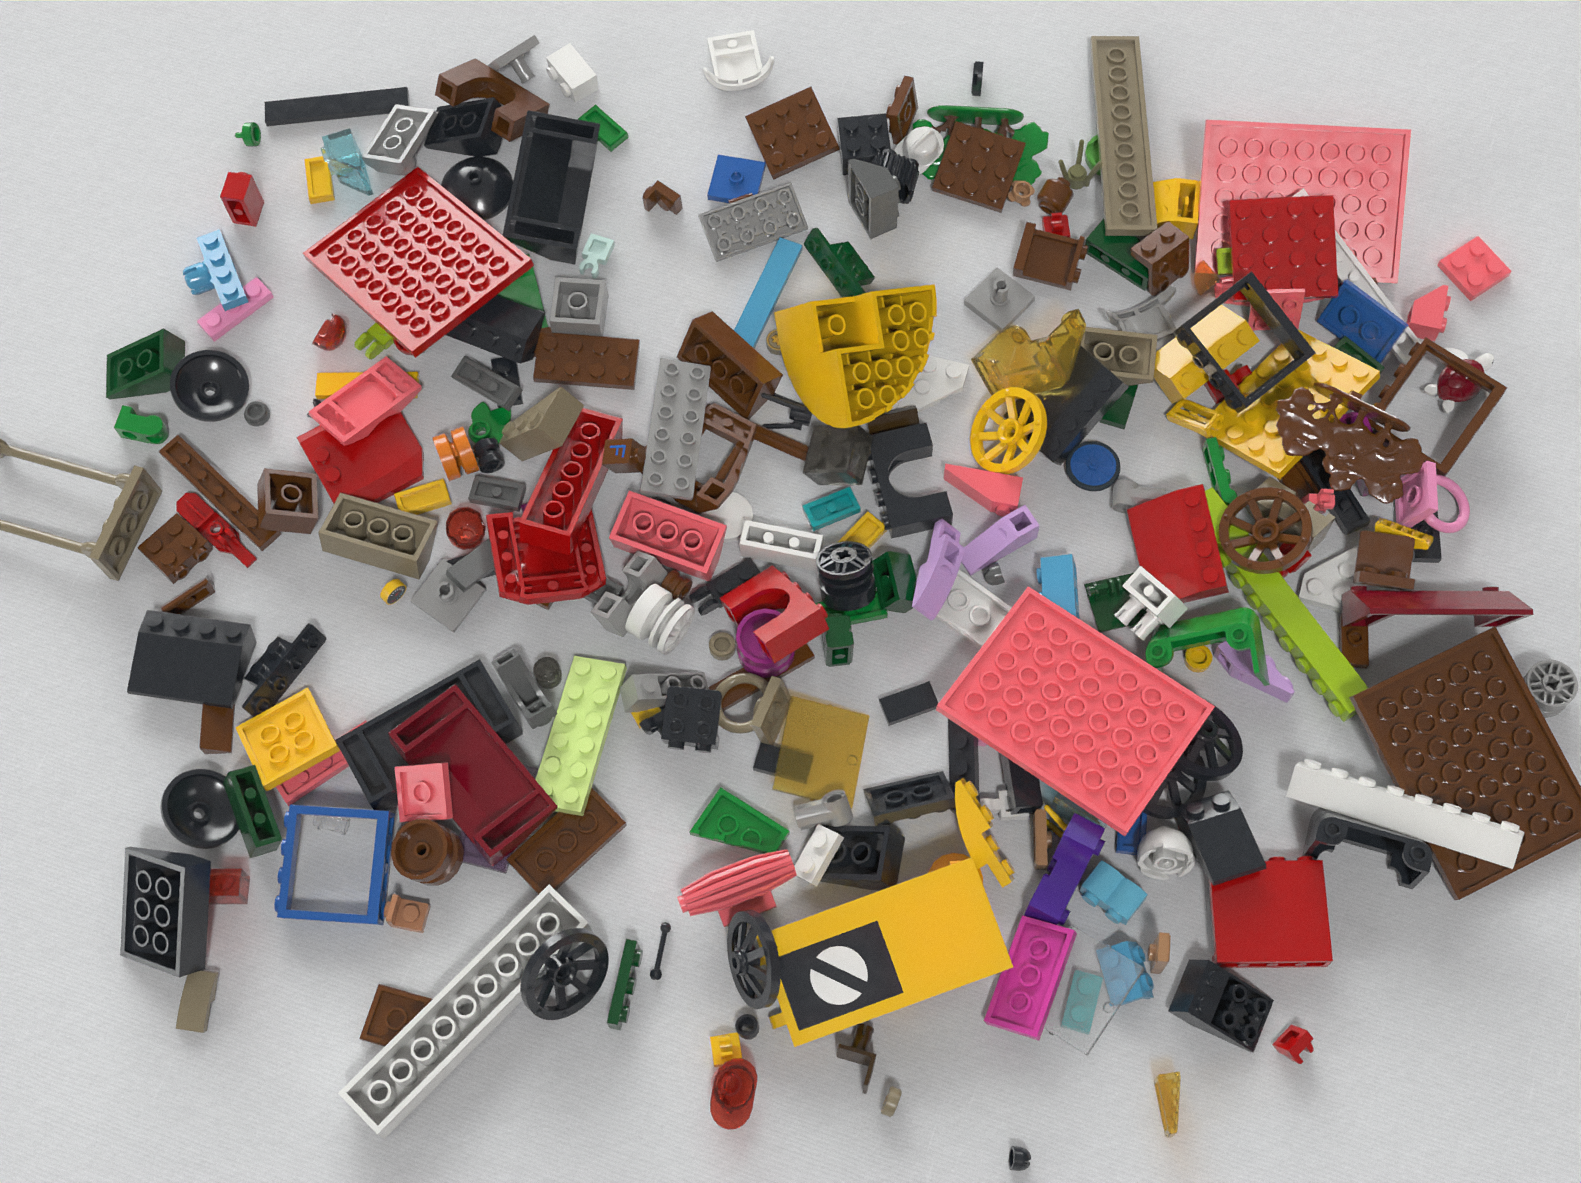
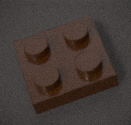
M905 75L901 85H897L894 95L895 99L892 104L888 105L886 118L889 119L890 123L889 133H891L893 144L898 145L907 136L918 110L914 77Z

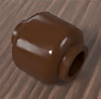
M1062 177L1047 179L1037 195L1039 208L1049 215L1051 213H1064L1074 196L1073 190L1070 188V182Z

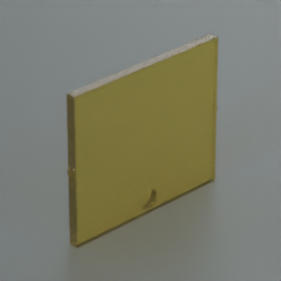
M791 696L772 790L807 798L810 801L820 800L825 794L833 790H843L852 809L869 715L834 707L831 704L826 705Z

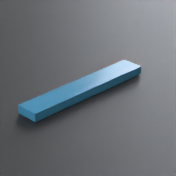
M781 237L734 329L754 349L803 250L801 244Z

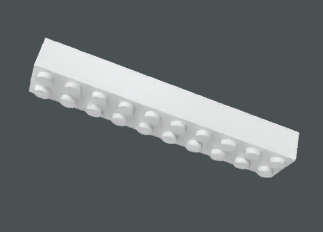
M548 885L338 1094L377 1135L385 1139L523 1001L520 991L521 979L524 969L534 952L546 940L561 931L572 928H583L592 931L589 923L559 893ZM580 942L572 943L569 952L572 951ZM543 964V966H542V968L540 969L539 973L544 970V965H545V964Z

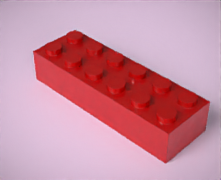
M586 408L582 409L563 445L552 450L519 521L521 542L571 555L609 470L602 465L605 441L622 439V418Z

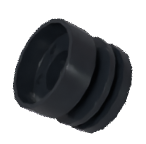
M843 541L833 543L818 553L816 564L820 580L821 598L828 608L837 611L858 610L869 605L874 600L877 591L873 574V559L871 551L867 546L858 542Z

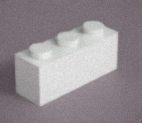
M745 520L739 543L740 554L742 557L818 572L816 558L823 549V535Z

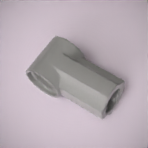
M1118 480L1114 484L1112 509L1120 513H1127L1129 508L1165 495L1166 490L1138 486L1132 480Z
M833 790L825 794L820 800L794 806L796 822L801 830L817 827L818 824L825 825L829 823L831 826L839 827L848 824L853 819L847 796L843 790Z

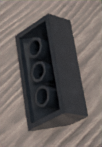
M497 294L448 332L446 336L521 364L534 358L545 312Z

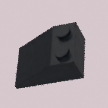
M492 97L463 102L454 107L451 105L437 107L436 112L438 114L429 129L424 146L427 149L474 157L496 155L503 137L493 132L491 128L495 109L501 107V104Z
M1229 790L1177 806L1178 830L1183 832L1191 842L1193 855L1213 886L1266 869V863L1246 818Z
M822 825L838 833L844 839L820 882L878 891L897 885L905 842L903 835L890 826L834 827Z

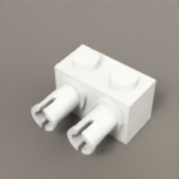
M1140 566L1123 585L1130 593L1129 597L1131 598L1114 616L1127 626L1142 608L1146 609V615L1131 629L1132 632L1144 641L1159 623L1161 625L1164 623L1170 628L1188 608L1176 595Z

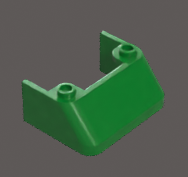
M1243 607L1175 622L1170 628L1163 624L1156 627L1152 632L1145 653L1146 662L1162 673L1163 667L1172 661L1175 651L1227 641L1234 650H1251L1254 674L1264 686L1270 685L1260 620L1257 614L1250 608Z

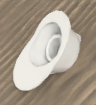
M918 127L910 131L895 147L894 151L897 155L900 154V156H905V158L917 160L920 175L942 154L944 148L943 137L933 128Z

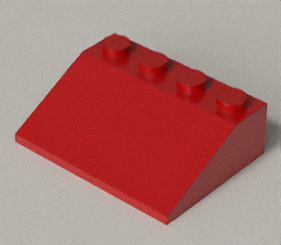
M1203 484L1175 490L1127 509L1139 566L1156 578L1183 603L1229 593Z

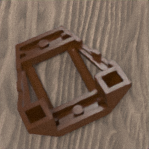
M716 403L705 408L702 435L708 430L735 444V447L715 478L711 477L705 485L695 480L692 500L673 498L676 502L697 513L717 510L734 491L757 430V424ZM645 462L643 463V469H642V472H641L642 475H643V470H644V464H645Z

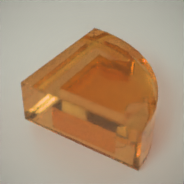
M1204 260L1199 263L1194 273V286L1199 296L1220 279Z

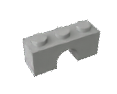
M640 551L634 554L622 570L628 579V588L625 594L619 597L606 591L590 611L605 630L624 637L628 632L625 628L627 618L643 592L653 584L661 586L663 580L668 575L667 571L654 556Z

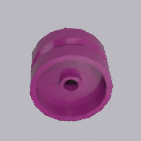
M761 609L753 611L743 618L737 628L736 648L740 664L747 672L763 678L780 675L794 661L795 651L774 664L762 652L753 631L779 616L781 613L777 610Z

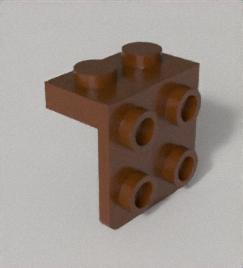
M1169 221L1131 248V256L1148 268L1149 293L1152 296L1165 291L1177 279L1184 277L1189 270V236Z

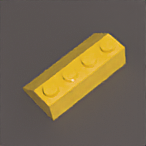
M1220 305L1191 328L1222 369L1226 368L1260 342L1247 321L1223 305ZM1176 337L1156 351L1154 379L1171 403L1184 400L1209 381V376L1194 363L1191 353L1187 348H1183L1179 344Z

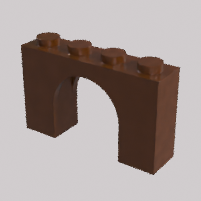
M476 58L440 73L435 91V96L453 107L472 98L494 97L503 106L495 109L491 130L509 142L523 135L527 110L548 114L550 106L548 102Z

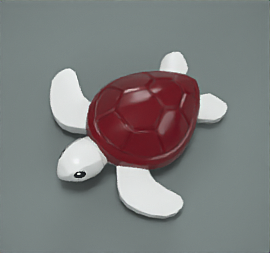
M1444 348L1483 373L1489 370L1494 362V356L1490 353H1485L1477 359L1471 360L1468 359L1466 353L1459 349ZM1445 367L1440 373L1437 384L1427 385L1424 389L1425 394L1429 396L1438 395L1439 398L1444 400L1442 409L1445 414H1449L1453 410L1455 402L1471 400L1480 391L1484 393L1486 399L1490 394L1448 367Z

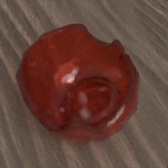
M332 313L331 316L333 318L325 320L312 345L325 351H333L343 344L347 336V323L337 314Z
M460 507L449 514L446 521V535L453 546L466 550L473 549L482 543L486 526L479 511L470 507Z

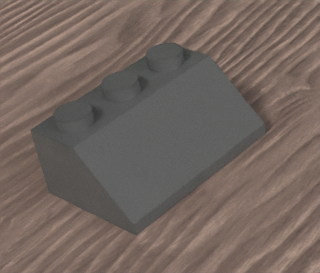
M856 159L848 160V202L869 238L873 239L896 229L897 217H899L898 204L900 203L898 196L900 183L895 175L892 176L886 167Z

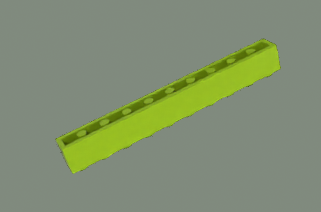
M1213 487L1209 488L1205 492L1223 568L1230 574L1234 586L1241 589L1247 596L1246 599L1250 607L1254 610L1257 609L1263 617V623L1267 629L1273 630L1277 635L1281 647L1286 652H1290L1294 657L1297 668L1302 673H1306L1310 678L1314 690L1319 695L1324 696L1329 703L1328 706L1331 712L1336 717H1340L1343 722L1347 721L1357 714L1349 697L1369 687L1279 572L1271 574L1251 573L1239 568L1229 560L1223 551L1219 538L1220 520L1228 506ZM1231 525L1230 541L1250 536L1249 533ZM1257 544L1235 550L1242 556L1249 558ZM1262 553L1258 561L1266 562L1270 560Z

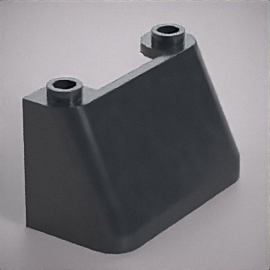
M1318 808L1311 816L1302 856L1314 857V860H1317L1322 852L1328 851L1332 853L1335 846L1341 842L1390 855L1387 869H1394L1398 873L1400 878L1399 886L1412 890L1430 872L1432 852L1424 840L1324 808Z

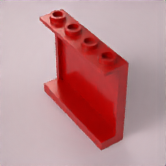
M1280 856L1271 857L1268 861H1265L1266 869L1215 886L1209 880L1215 952L1212 956L1213 963L1221 968L1328 967L1333 962L1323 860H1314V857L1311 856L1298 857L1297 860H1286L1285 857Z

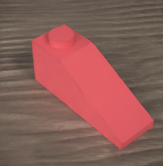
M945 464L944 480L988 511L1004 517L1018 508L1023 477Z

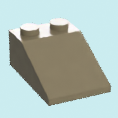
M1080 326L1077 342L1125 384L1153 383L1158 335Z

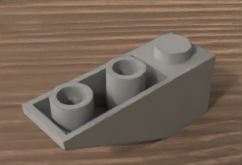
M705 672L633 674L620 687L625 713L657 707L660 709L665 708L667 690L670 686L708 689Z

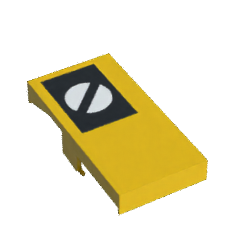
M973 857L771 930L777 945L780 961L781 982L777 999L782 1012L770 1016L769 1020L772 1029L787 1025L793 1045L797 1047L1013 968ZM757 935L756 939L760 948L762 947V944ZM765 956L760 958V966L766 965Z

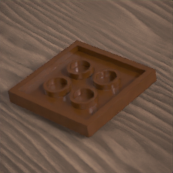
M811 86L745 116L773 180L840 150Z
M956 121L935 177L932 191L1002 213L1026 143Z

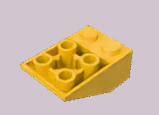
M1173 178L1153 182L1157 229L1169 221L1188 235L1189 239L1194 238L1198 224L1201 181Z

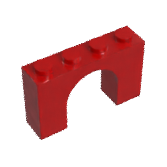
M773 565L719 598L729 619L737 627L743 618L753 611L786 608L779 616L753 631L762 652L774 664L829 630L825 620L828 615L820 603L816 605L808 592L804 594L797 582L792 583L785 571L780 572Z

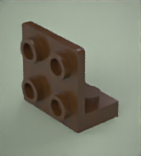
M1361 531L1353 583L1395 590H1414L1415 579L1410 578L1415 539L1413 537Z

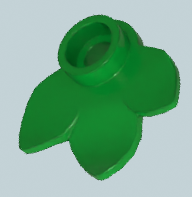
M484 402L478 404L471 413L473 423L468 430L471 441L477 443L486 438H495L499 444L503 437V428L511 421V409L507 411L504 408H498L490 411ZM480 431L486 432L483 435H477Z

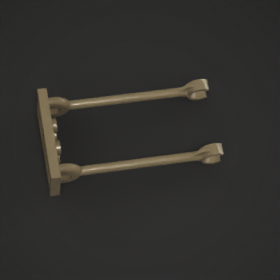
M0 439V458H3L4 455L12 456L115 485L122 489L120 495L114 501L113 510L109 518L103 523L102 532L96 543H80L0 519L1 531L84 554L109 579L119 581L162 493L161 488L144 468L134 465L130 474L120 473L114 475L10 446Z

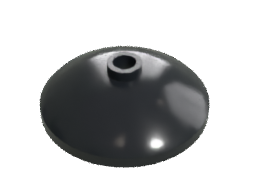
M479 156L461 160L453 165L444 175L441 186L480 218L488 220L500 214L509 205L513 179L509 170L502 163L489 157Z
M201 350L185 356L177 363L170 378V392L173 401L183 413L196 420L215 422L233 416L243 407L249 393V379L244 367L234 357L221 351ZM210 390L213 391L214 394L209 396L206 394V392Z
M193 769L179 774L168 784L161 798L160 810L166 828L177 840L194 848L210 849L227 843L237 834L240 829L223 785L226 776L208 769ZM194 812L200 813L202 818H196Z

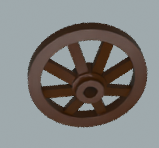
M1273 487L1253 489L1238 496L1228 505L1219 524V538L1226 556L1239 568L1256 574L1276 573L1294 565L1308 550L1313 535L1311 517L1305 504L1294 494ZM1274 500L1268 518H1263L1256 501ZM1282 503L1289 505L1296 511L1278 524L1276 523ZM1247 505L1256 521L1254 525L1235 517ZM1300 520L1302 521L1301 536L1281 534ZM1232 525L1252 535L1230 541V527ZM1265 534H1271L1269 537H1263ZM1277 543L1293 544L1296 546L1283 556ZM1257 544L1249 558L1242 556L1235 550ZM1265 548L1270 549L1275 559L1266 562L1258 561Z

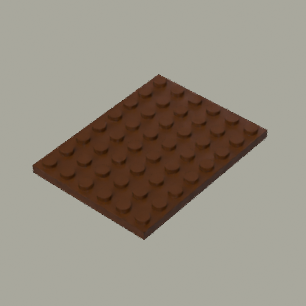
M1496 626L1349 697L1395 787L1405 790V795L1415 797L1416 794L1432 798V803L1440 806H1444V803L1453 804L1461 807V812L1469 815H1472L1473 812L1482 813L1489 816L1491 822L1501 824L1502 821L1511 822L1520 826V831L1525 832L1513 869L1425 841L1431 849L1432 858L1454 901L1460 900L1581 838V786Z

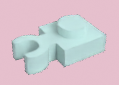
M591 233L582 252V257L585 260L579 265L580 274L583 275L587 268H592V278H596L599 275L598 265H606L615 246L614 240Z

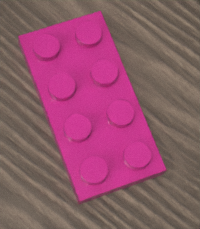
M1022 915L1009 950L1013 968L1001 972L984 1018V1022L987 1025L1040 1040L1077 936L1076 931Z

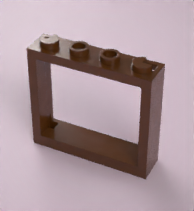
M1425 337L1421 344L1417 342L1408 353L1411 356L1406 365L1401 363L1393 375L1396 377L1391 386L1386 384L1378 396L1381 399L1380 404L1387 408L1425 354L1490 393L1441 464L1427 456L1426 461L1436 463V474L1446 476L1508 387ZM1367 418L1373 434L1383 429V427L1376 424L1377 422ZM1392 434V436H1393L1394 439H1396V440H1402V439L1398 438L1397 436H1395L1394 434Z

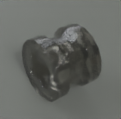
M543 657L534 664L533 674L539 686L544 689H553L561 683L562 671L554 658Z

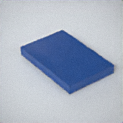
M1348 279L1338 289V297L1331 299L1317 320L1318 323L1338 338L1342 339L1344 336H1347L1380 364L1409 326Z

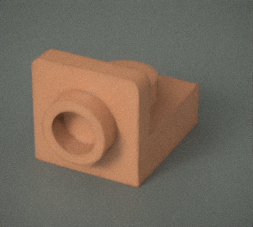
M393 894L391 901H387L385 905L384 917L391 927L423 933L431 906L427 903L402 899L399 895Z

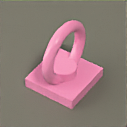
M1425 461L1419 473L1406 474L1400 478L1403 481L1404 495L1399 499H1395L1396 523L1411 528L1424 520L1429 526L1443 533H1455L1465 527L1470 515L1468 499L1456 482L1446 476L1436 475V463ZM1437 485L1446 488L1457 501L1459 515L1457 520L1452 523L1443 522L1433 514L1438 511Z

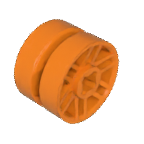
M463 426L451 430L453 442L449 441L445 433L432 437L449 482L461 478L459 466L463 467L467 475L480 471Z

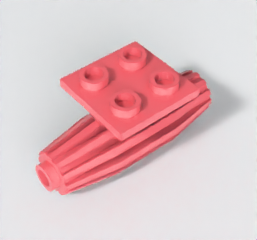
M1232 276L1222 277L1219 283H1215V298L1232 287ZM1305 288L1267 290L1297 329H1299L1303 303L1324 299H1304ZM1233 296L1224 302L1225 304L1250 307L1248 324L1253 331L1271 330L1250 302H1233Z
M785 849L755 855L705 874L700 879L682 888V895L677 898L683 913L688 911L690 916L718 911L723 926L727 927L737 912L755 910L760 914L776 908L771 891L794 878L797 874L790 854Z

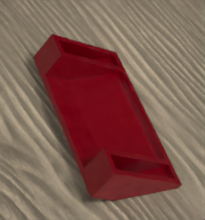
M1352 586L1349 591L1341 594L1344 627H1370L1394 615H1474V627H1503L1534 615L1533 609L1510 591H1499V587H1484L1482 591L1367 590V586Z
M456 684L388 733L391 745L408 765L448 762L452 819L491 867L514 851L558 808Z

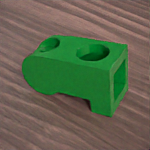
M122 405L114 425V429L121 438L151 444H161L167 440L169 431L160 417L156 415L140 416L136 414L132 407Z

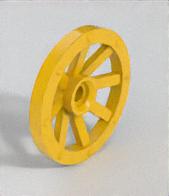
M1010 387L996 392L985 401L974 419L970 435L972 454L982 468L990 472L1007 475L1023 469L1034 459L1043 444L1047 430V416L1041 400L1035 394L1023 388ZM1015 399H1024L1025 403L1018 418ZM1004 402H1006L1009 416L1006 420L995 411ZM1032 410L1034 415V421L1026 425V422ZM989 417L999 425L998 431L984 432ZM1032 433L1031 439L1029 443H1027V436L1028 434ZM983 441H1001L985 453ZM1017 446H1019L1022 453L1014 458ZM1006 450L1002 463L992 462L994 458Z

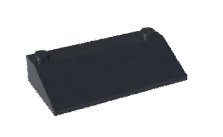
M527 110L502 234L507 240L549 260L576 264L599 139V123Z
M480 659L335 740L373 810L389 811L398 806L395 767L408 765L391 745L388 733L456 684L505 744L523 735L515 717Z

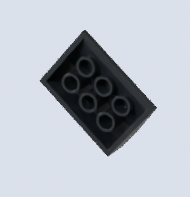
M1072 337L1069 338L1026 389L1041 400L1046 411L1047 430L1039 451L1059 466L1062 465L1067 456L1082 442L1129 387ZM1017 399L1015 401L1018 418L1025 403L1024 399ZM1032 410L1030 412L1026 425L1034 421V415ZM1008 411L1003 415L1006 419L1009 418ZM1032 433L1028 434L1027 439L1029 441L1031 439Z
M147 610L138 631L127 693L232 709L257 643L251 625Z
M138 847L125 848L120 956L179 978L205 969L211 873L210 860L186 853Z

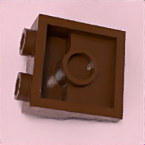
M178 513L137 547L173 584L185 578L189 571L197 563L204 561L213 550L209 542Z

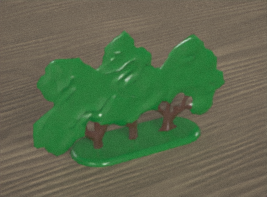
M939 105L928 109L927 114L931 119L945 122L944 124L934 127L931 122L925 119H918L913 124V129L925 126L933 128L939 133L941 131L946 132V128L949 129L948 136L943 139L944 148L942 154L922 173L929 180L934 179L937 175L956 121L965 124H975L976 128L986 131L989 130L981 127L982 124L1001 125L998 131L994 132L995 134L1007 137V132L1012 135L1011 139L1026 143L1013 181H1026L1032 185L1035 179L1042 174L1037 161L1033 160L1032 157L1047 149L1049 133L1042 131L1041 127L1035 122L1027 123L1020 129H1012L1009 125L1018 124L1024 119V114L1018 110Z

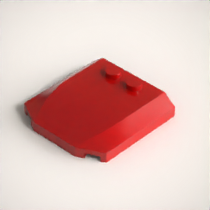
M401 412L385 418L367 437L345 446L321 425L296 437L333 504L340 493L378 504L395 493L424 479V452Z
M592 508L571 555L521 542L519 532L521 517L513 518V512L486 515L499 597L526 605L582 599L606 585V575Z

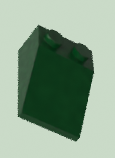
M163 328L107 354L106 398L111 400L169 392L172 371L177 363L185 357V341Z

